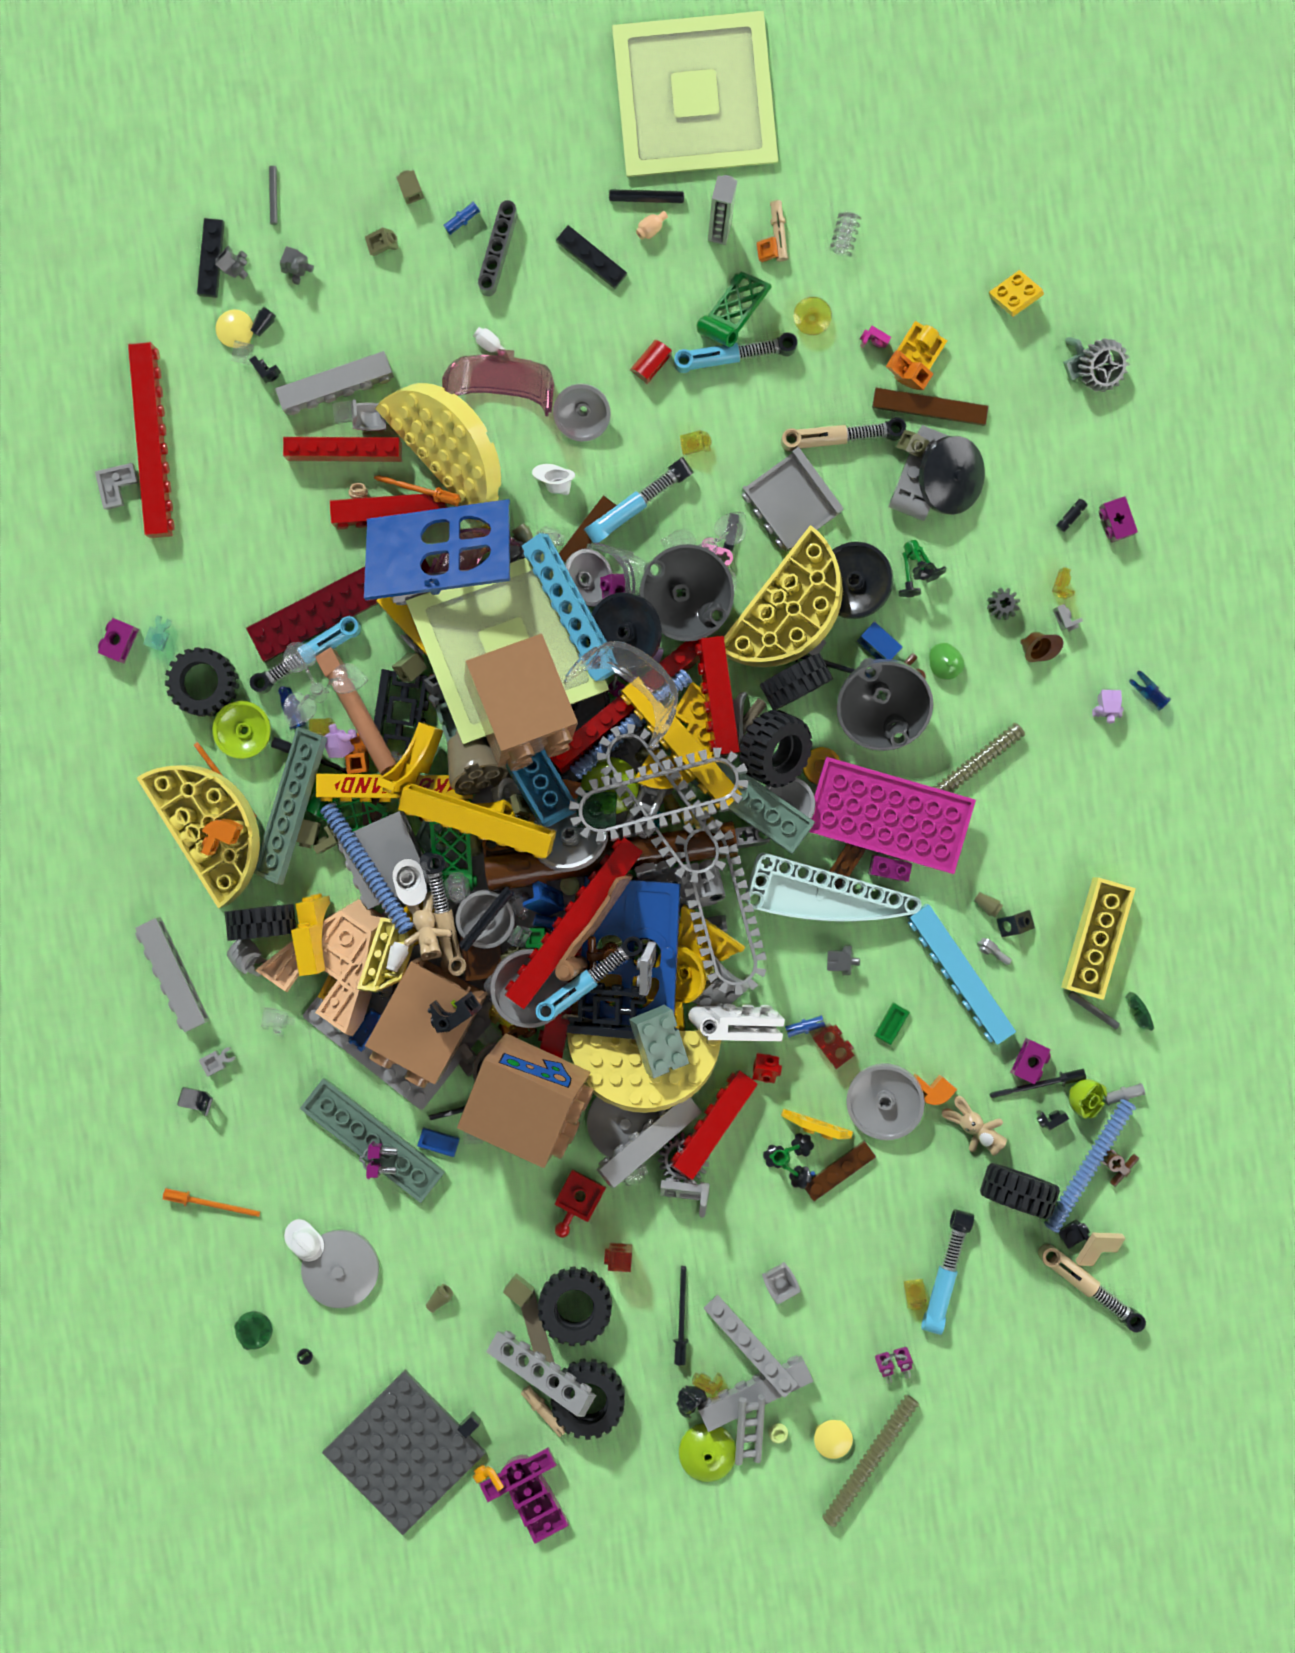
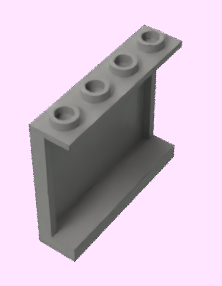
M799 447L762 476L742 488L743 494L741 496L747 504L751 503L754 507L753 513L758 519L762 518L766 531L770 535L773 534L775 536L777 546L786 552L794 547L810 525L818 530L842 513L844 509Z
M398 811L353 831L356 834L355 837L359 839L358 842H361V847L365 848L364 852H367L368 857L372 859L371 862H374V867L378 868L377 872L381 873V877L385 879L384 882L388 884L387 887L391 888L390 892L394 893V897H398L393 882V870L396 864L404 859H412L420 864V858L423 855L407 816L403 811ZM338 839L339 851L342 854L344 853L346 867L352 872L354 877V886L359 889L362 895L360 896L362 904L367 909L380 905L379 899L375 898L376 894L372 893L373 889H370L369 884H366V879L362 878L363 874L359 873L360 869H357L356 864H353V859L349 858L350 854L346 853L347 849L343 848V844H340V839ZM422 869L425 883L429 884L430 879L425 873V870Z

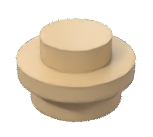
M362 483L352 484L348 491L349 496L353 499L365 498L368 495V490Z

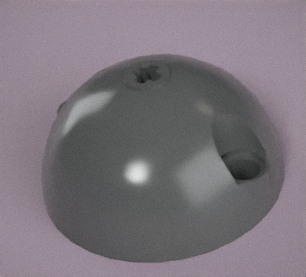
M683 544L662 551L652 561L645 564L639 594L648 600L657 611L663 635L680 641H695L711 635L726 621L733 605L734 584L727 566L714 552L698 545ZM653 564L658 567L656 575H652L650 572ZM677 589H682V596H676L678 594L676 593ZM715 610H717L720 614V617L717 621H714V619L712 618V614Z
M864 659L860 666L844 681L837 702L838 720L846 735L858 745L880 751L898 749L914 741L926 729L933 712V695L925 678L911 665L893 659ZM898 733L903 734L901 737H894Z

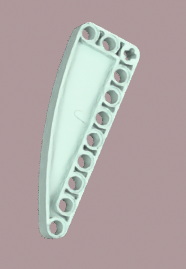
M769 853L757 855L748 888L746 889V893L749 892L750 897L754 894H757L759 897L758 902L752 904L753 909L788 917L821 921H866L915 914L920 911L922 905L921 901L912 895ZM767 857L769 864H765L764 867V864L761 863L762 859H766ZM786 862L788 869L785 872H781L779 867L782 863ZM800 868H805L806 874L800 878L798 871ZM819 873H823L824 880L818 883L816 877ZM758 876L764 877L762 885H756L755 881ZM841 878L842 885L836 888L834 883L837 879ZM855 884H860V891L858 893L853 892ZM877 889L879 892L878 896L872 899L871 892ZM895 894L896 901L890 904L889 897ZM913 899L914 906L911 909H908L907 903L909 900ZM745 900L747 905L751 904L750 900Z

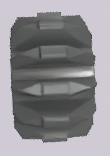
M999 588L998 593L996 591L991 593L992 597L987 599L989 603H992L987 606V609L994 610L991 612V616L997 613V620H1000L1002 616L1004 620H1008L1009 615L1011 617L1016 615L1015 611L1020 609L1019 606L1015 605L1020 602V599L1013 598L1017 595L1016 592L1010 595V588H1007L1005 592L1003 588ZM1003 600L1006 601L1005 604H1007V606L1004 608H1002V604H1000V602Z

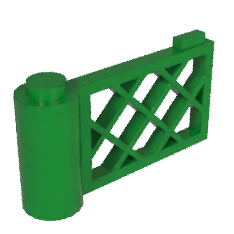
M742 271L734 275L730 281L731 285L709 315L700 318L696 325L699 334L727 347H732L736 343L738 332L772 288L770 283ZM743 279L748 280V285L739 287ZM764 287L761 292L753 293V288ZM750 290L751 295L741 298V292ZM737 294V300L728 302L730 296ZM752 300L750 307L742 308V303ZM739 305L740 310L730 313V307ZM726 309L727 314L717 316L719 311ZM741 315V319L737 324L731 322V318Z
M316 789L306 807L307 811L327 822V819H324V814L320 813L325 805L336 802V808H339V813H342L341 807L351 804L353 815L344 818H354L356 828L352 829V832L362 828L359 827L357 816L367 814L369 824L372 823L370 817L372 812L378 811L383 814L381 819L389 816L387 807L380 803L374 805L371 802H362L365 804L366 812L356 814L354 803L360 802V798H356L357 800L355 801L352 799V802L340 804L338 798H332V801H320V798L316 797Z
M429 822L432 853L442 855L444 860L450 864L442 871L445 892L474 891V887L478 886V879L473 874L470 834H466L465 839L463 837L464 833L460 835L451 827L447 828L440 835L435 831L434 824L440 823ZM449 831L458 837L452 844L444 838ZM440 840L448 846L443 853L436 848V844ZM459 840L466 844L467 848L463 852H460L454 846ZM450 849L459 855L453 862L445 856ZM460 858H463L468 863V868H460L456 863Z

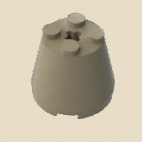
M456 731V735L447 742L448 772L451 788L459 795H474L480 793V789L490 785L492 787L499 785L506 778L508 772L506 765L498 767L487 737L485 736L463 745L458 731Z

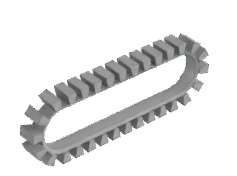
M627 724L628 734L620 735L619 728L616 726L610 729L615 739L610 742L603 736L599 743L600 746L608 748L607 754L597 752L598 763L607 761L609 765L601 769L604 776H608L612 772L614 774L618 773L611 764L610 753L618 741L627 738L635 739L642 743L656 763L658 762V767L661 771H665L659 761L666 759L667 755L663 749L656 756L652 751L659 749L660 745L655 739L649 746L645 741L651 737V733L645 728L639 737L634 735L636 729L634 724ZM670 761V768L672 769L674 768V765ZM675 772L671 775H665L687 807L691 806L688 801L695 799L696 795L692 790L685 796L682 794L681 791L689 788L684 779L678 786L674 782L682 778L680 773ZM614 777L610 778V785L617 783ZM627 785L615 789L620 798L626 792L630 795L622 800L627 808L633 802L637 805V807L629 810L634 818L640 812L644 815L640 819L649 817ZM697 800L693 805L700 804L701 802ZM696 809L690 810L696 818ZM706 810L704 811L705 816L697 818V821L714 843L716 856L713 863L703 870H692L683 865L657 827L656 830L648 831V828L644 830L648 838L655 831L659 837L651 840L655 848L662 842L666 845L665 848L658 850L663 858L671 852L673 857L666 860L670 869L676 862L681 866L674 874L682 879L685 871L692 873L690 883L698 884V874L705 873L707 882L713 880L715 876L710 869L716 866L719 870L723 871L726 863L718 860L719 854L729 855L728 846L718 847L717 841L725 838L722 831L719 830L714 837L710 833V831L718 828L714 820L707 826L703 823V821L710 818ZM647 822L641 823V827L643 828Z
M713 748L714 758L707 759L706 750L698 752L701 761L695 762L694 753L687 754L686 758L689 764L684 766L682 756L674 758L677 765L676 768H670V759L662 761L665 771L658 772V762L650 764L653 772L650 775H646V766L638 767L641 777L635 779L633 769L625 771L629 779L622 782L621 772L613 774L617 782L616 784L610 785L609 775L601 777L605 787L598 788L597 779L589 780L593 790L585 793L580 786L575 791L577 795L582 797L580 804L570 801L569 810H579V817L570 819L574 828L582 822L586 826L580 833L581 836L588 840L591 831L597 833L596 842L605 843L604 833L611 832V841L618 840L620 838L616 830L623 828V837H629L632 835L628 827L635 825L636 835L641 834L644 831L640 824L647 822L648 831L656 830L652 820L659 819L660 828L667 827L668 823L665 817L672 816V825L678 824L680 820L677 814L684 812V822L692 820L690 810L696 809V819L704 817L705 815L701 807L708 806V815L716 814L717 811L713 805L716 803H720L721 812L727 811L729 807L726 800L732 798L737 805L743 799L742 796L736 793L737 787L747 790L749 780H739L738 776L739 774L747 773V768L744 763L735 768L732 763L737 759L738 755L732 751L726 760L720 758L722 748ZM712 762L726 764L735 775V786L730 794L715 800L606 829L591 827L583 817L585 801L591 795Z
M715 820V823L718 826V828L710 832L717 834L718 829L722 826L723 823L718 820ZM690 823L685 825L683 829L690 835L686 840L677 835L675 844L684 845V852L675 854L680 860L686 859L687 864L683 865L691 869L687 854V844L693 835L704 831L700 824V828L693 830ZM731 830L724 835V839H721L723 846H727L726 840L734 838ZM737 844L728 847L729 853L738 852ZM726 855L754 961L753 970L745 980L730 982L720 975L696 884L692 883L693 888L684 889L686 897L693 893L695 894L696 900L687 901L689 909L698 905L699 912L690 913L692 921L701 917L702 924L693 925L695 933L703 929L705 932V936L696 938L698 945L707 941L709 947L699 949L701 957L709 953L712 960L702 961L704 969L713 965L715 970L714 973L706 975L712 983L719 977L723 982L718 990L726 993L728 984L735 985L734 995L743 994L742 984L747 982L751 990L758 986L751 978L755 973L762 977L765 976L766 969L757 968V960L767 959L765 952L755 954L754 948H764L762 940L752 943L751 936H760L759 928L749 931L748 924H757L756 917L753 916L746 919L745 912H754L753 905L750 904L743 907L741 901L751 900L749 892L742 895L739 893V888H748L746 880L739 883L736 882L735 877L745 876L743 867L736 871L733 870L732 865L741 864L740 856L730 859V855ZM689 873L690 876L682 877V885L690 882L692 873Z

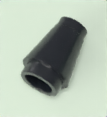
M263 306L261 310L259 309L250 330L260 337L275 322L276 315Z

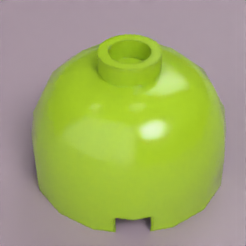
M1090 1079L1077 1082L1069 1091V1104L1072 1110L1084 1119H1087V1117L1094 1118L1105 1104L1102 1100L1103 1096L1107 1097L1106 1087Z

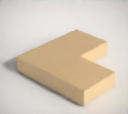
M1092 1233L1075 1261L1079 1266H1094L1102 1252L1117 1253L1126 1238L1123 1234Z

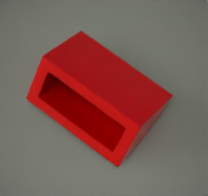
M654 340L631 367L630 371L648 384L672 356V350L664 343Z

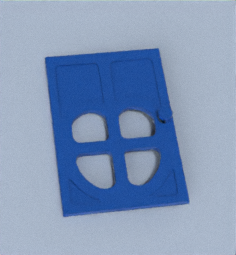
M506 499L367 519L364 599L373 600L425 592L438 595L441 590L510 581V500ZM465 519L479 520L490 526L491 531L485 537L461 540L460 523ZM442 522L449 523V540L447 542L426 544L422 541V535L430 525ZM479 548L491 549L489 557L479 566L468 571H460V553L462 551ZM435 554H449V570L445 574L428 575L422 571L421 565L426 557Z
M585 876L584 878L585 887L590 882V880L588 879L589 876ZM630 880L594 935H592L596 938V949L600 939L607 935H615L623 943L626 938L632 936L639 939L649 938L660 947V965L652 967V977L657 978L660 983L659 990L649 1005L644 1008L637 1007V1016L662 1005L672 1009L675 1016L680 883ZM588 939L582 944L581 956L586 959ZM636 941L629 943L628 949L630 952H634ZM633 957L617 966V969L614 968V971L611 970V973H608L620 975L624 988H631L633 986V978L640 975V970H637ZM597 993L585 994V1004H593V996ZM623 996L622 1007L631 1008L632 997ZM600 1001V1017L615 1018V1006L610 1005L606 1001ZM585 1011V1018L593 1019V1012ZM622 1015V1023L620 1025L630 1026V1015Z

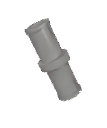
M1139 1083L1127 1088L1124 1086L1120 1087V1090L1109 1092L1107 1097L1104 1096L1107 1105L1120 1102L1121 1099L1129 1101L1131 1098L1146 1094L1143 1084Z

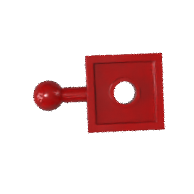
M572 1169L554 1205L567 1211L563 1222L555 1226V1234L561 1238L568 1236L570 1233L569 1224L574 1215L589 1222L606 1186ZM583 1191L586 1197L584 1200L579 1201L575 1198V1193Z

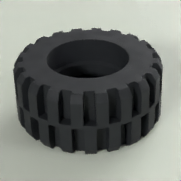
M770 710L762 713L760 717L753 720V724L748 726L746 734L742 737L743 742L739 749L741 752L739 755L740 762H742L741 765L745 764L747 768L746 774L749 777L769 787H783L788 785V782L792 783L795 781V777L800 776L802 769L807 766V760L811 756L810 749L813 745L810 740L812 735L809 727L803 720L784 711ZM779 743L778 748H777L776 752H775L774 755H773V752H774V750H775L777 744Z
M994 1163L987 1166L980 1188L981 1195L987 1199L1044 1219H1049L1053 1215L1060 1193L1059 1186Z
M576 1266L570 1267L569 1270L563 1268L559 1270L558 1274L554 1273L550 1276L549 1281H546L538 1302L539 1321H542L544 1331L549 1332L548 1336L552 1339L556 1337L560 1344L568 1342L569 1346H575V1343H580V1346L586 1345V1341L590 1340V1342L596 1340L597 1335L601 1336L605 1327L610 1322L612 1297L610 1296L609 1287L605 1285L602 1277H597V1273L593 1270L588 1272L587 1268L581 1267V1269H576ZM569 1290H580L588 1294L593 1301V1311L590 1317L581 1322H571L564 1319L557 1310V1301L561 1294Z
M591 1358V1362H586V1359H580V1362L577 1364L575 1361L570 1363L568 1368L564 1367L561 1371L565 1374L568 1372L577 1378L575 1381L580 1384L590 1383L600 1387L606 1394V1404L596 1413L576 1416L551 1398L553 1417L557 1418L556 1423L559 1427H564V1432L570 1434V1432L574 1433L575 1438L579 1439L580 1435L585 1436V1440H591V1436L594 1435L596 1439L600 1438L602 1433H610L612 1427L618 1425L619 1418L623 1415L625 1390L624 1386H622V1379L616 1375V1370L613 1367L609 1369L607 1363L602 1361L599 1364L597 1359ZM558 1377L555 1379L554 1382L556 1387L559 1386Z

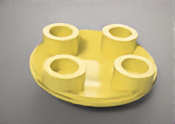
M241 310L226 311L216 322V335L221 343L228 347L238 348L246 346L250 343L253 332L250 330L253 322Z
M828 1420L816 1427L814 1443L821 1455L826 1458L837 1459L848 1453L852 1446L853 1437L849 1427L843 1421Z

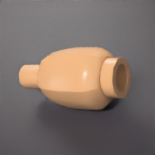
M663 211L659 215L651 214L639 222L636 234L641 240L652 238L661 230L662 222L668 218V215Z

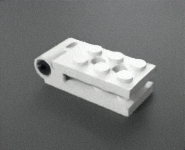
M724 1004V1006H695L689 1012V1020L708 1040L782 1041L783 1034L775 1026H784L785 1019L769 1005H761L760 1007H754L749 1004H743L742 1007H736L733 1004Z

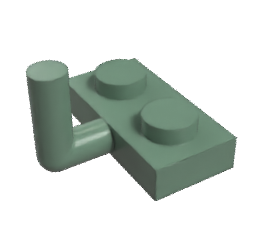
M1067 337L1065 340L1066 344L1074 346L1077 355L1064 361L1063 364L1069 379L1074 380L1080 377L1078 373L1082 369L1078 365L1082 364V361L1079 358L1084 357L1085 354L1081 340Z
M423 820L416 839L419 846L425 852L432 851L430 823ZM434 824L435 831L440 834L443 827L440 824ZM454 837L449 842L452 844L457 838ZM441 841L436 844V848L442 853L448 848Z

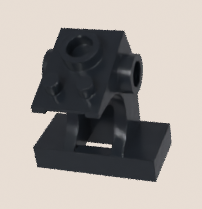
M469 992L454 1003L457 1007L454 1013L445 1011L437 1000L429 1005L428 1013L432 1014L431 1024L435 1028L436 1033L450 1032L483 1008L472 992Z

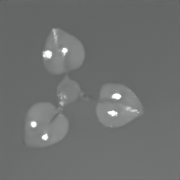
M733 512L719 518L714 525V532L720 538L713 539L707 537L698 546L716 553L718 550L717 542L723 539L729 545L740 543L746 535L745 513ZM681 529L662 538L661 543L666 550L677 545H695L696 539L690 531ZM728 568L732 576L735 592L737 585L736 575L730 568Z
M301 642L290 643L283 655V663L286 669L294 673L305 669L312 685L309 689L311 695L306 694L303 696L301 693L295 692L285 700L284 716L288 725L293 727L311 719L317 710L315 702L322 703L327 699V693H329L332 683L335 692L346 694L361 688L367 683L368 678L353 664L345 663L334 669V678L329 680L325 688L323 684L315 683L308 669V666H312L316 662L314 650L309 645Z

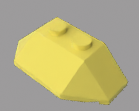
M382 917L380 919L357 987L358 990L376 993L400 982L406 971L414 944L409 946V953L398 969V972L386 969L390 946H393L394 942L404 944V941L409 938L407 932L404 934L398 933L399 930L395 929V924L391 922L392 919Z

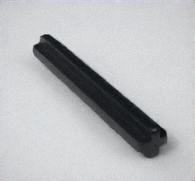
M610 189L609 200L621 202L683 203L684 192Z
M504 888L460 942L459 947L462 950L468 951L512 897L514 892L510 888Z

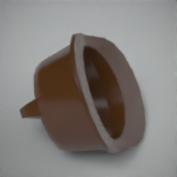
M1033 632L1020 641L1028 662L1051 660L1061 652L1064 644L1061 636L1055 634L1045 635L1040 632Z

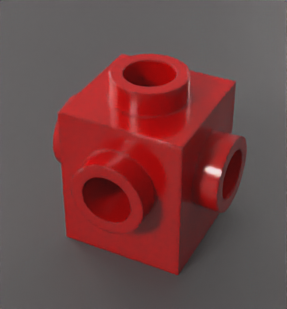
M757 1053L753 1065L752 1080L775 1084L777 1076L780 1077L782 1065H779V1057Z

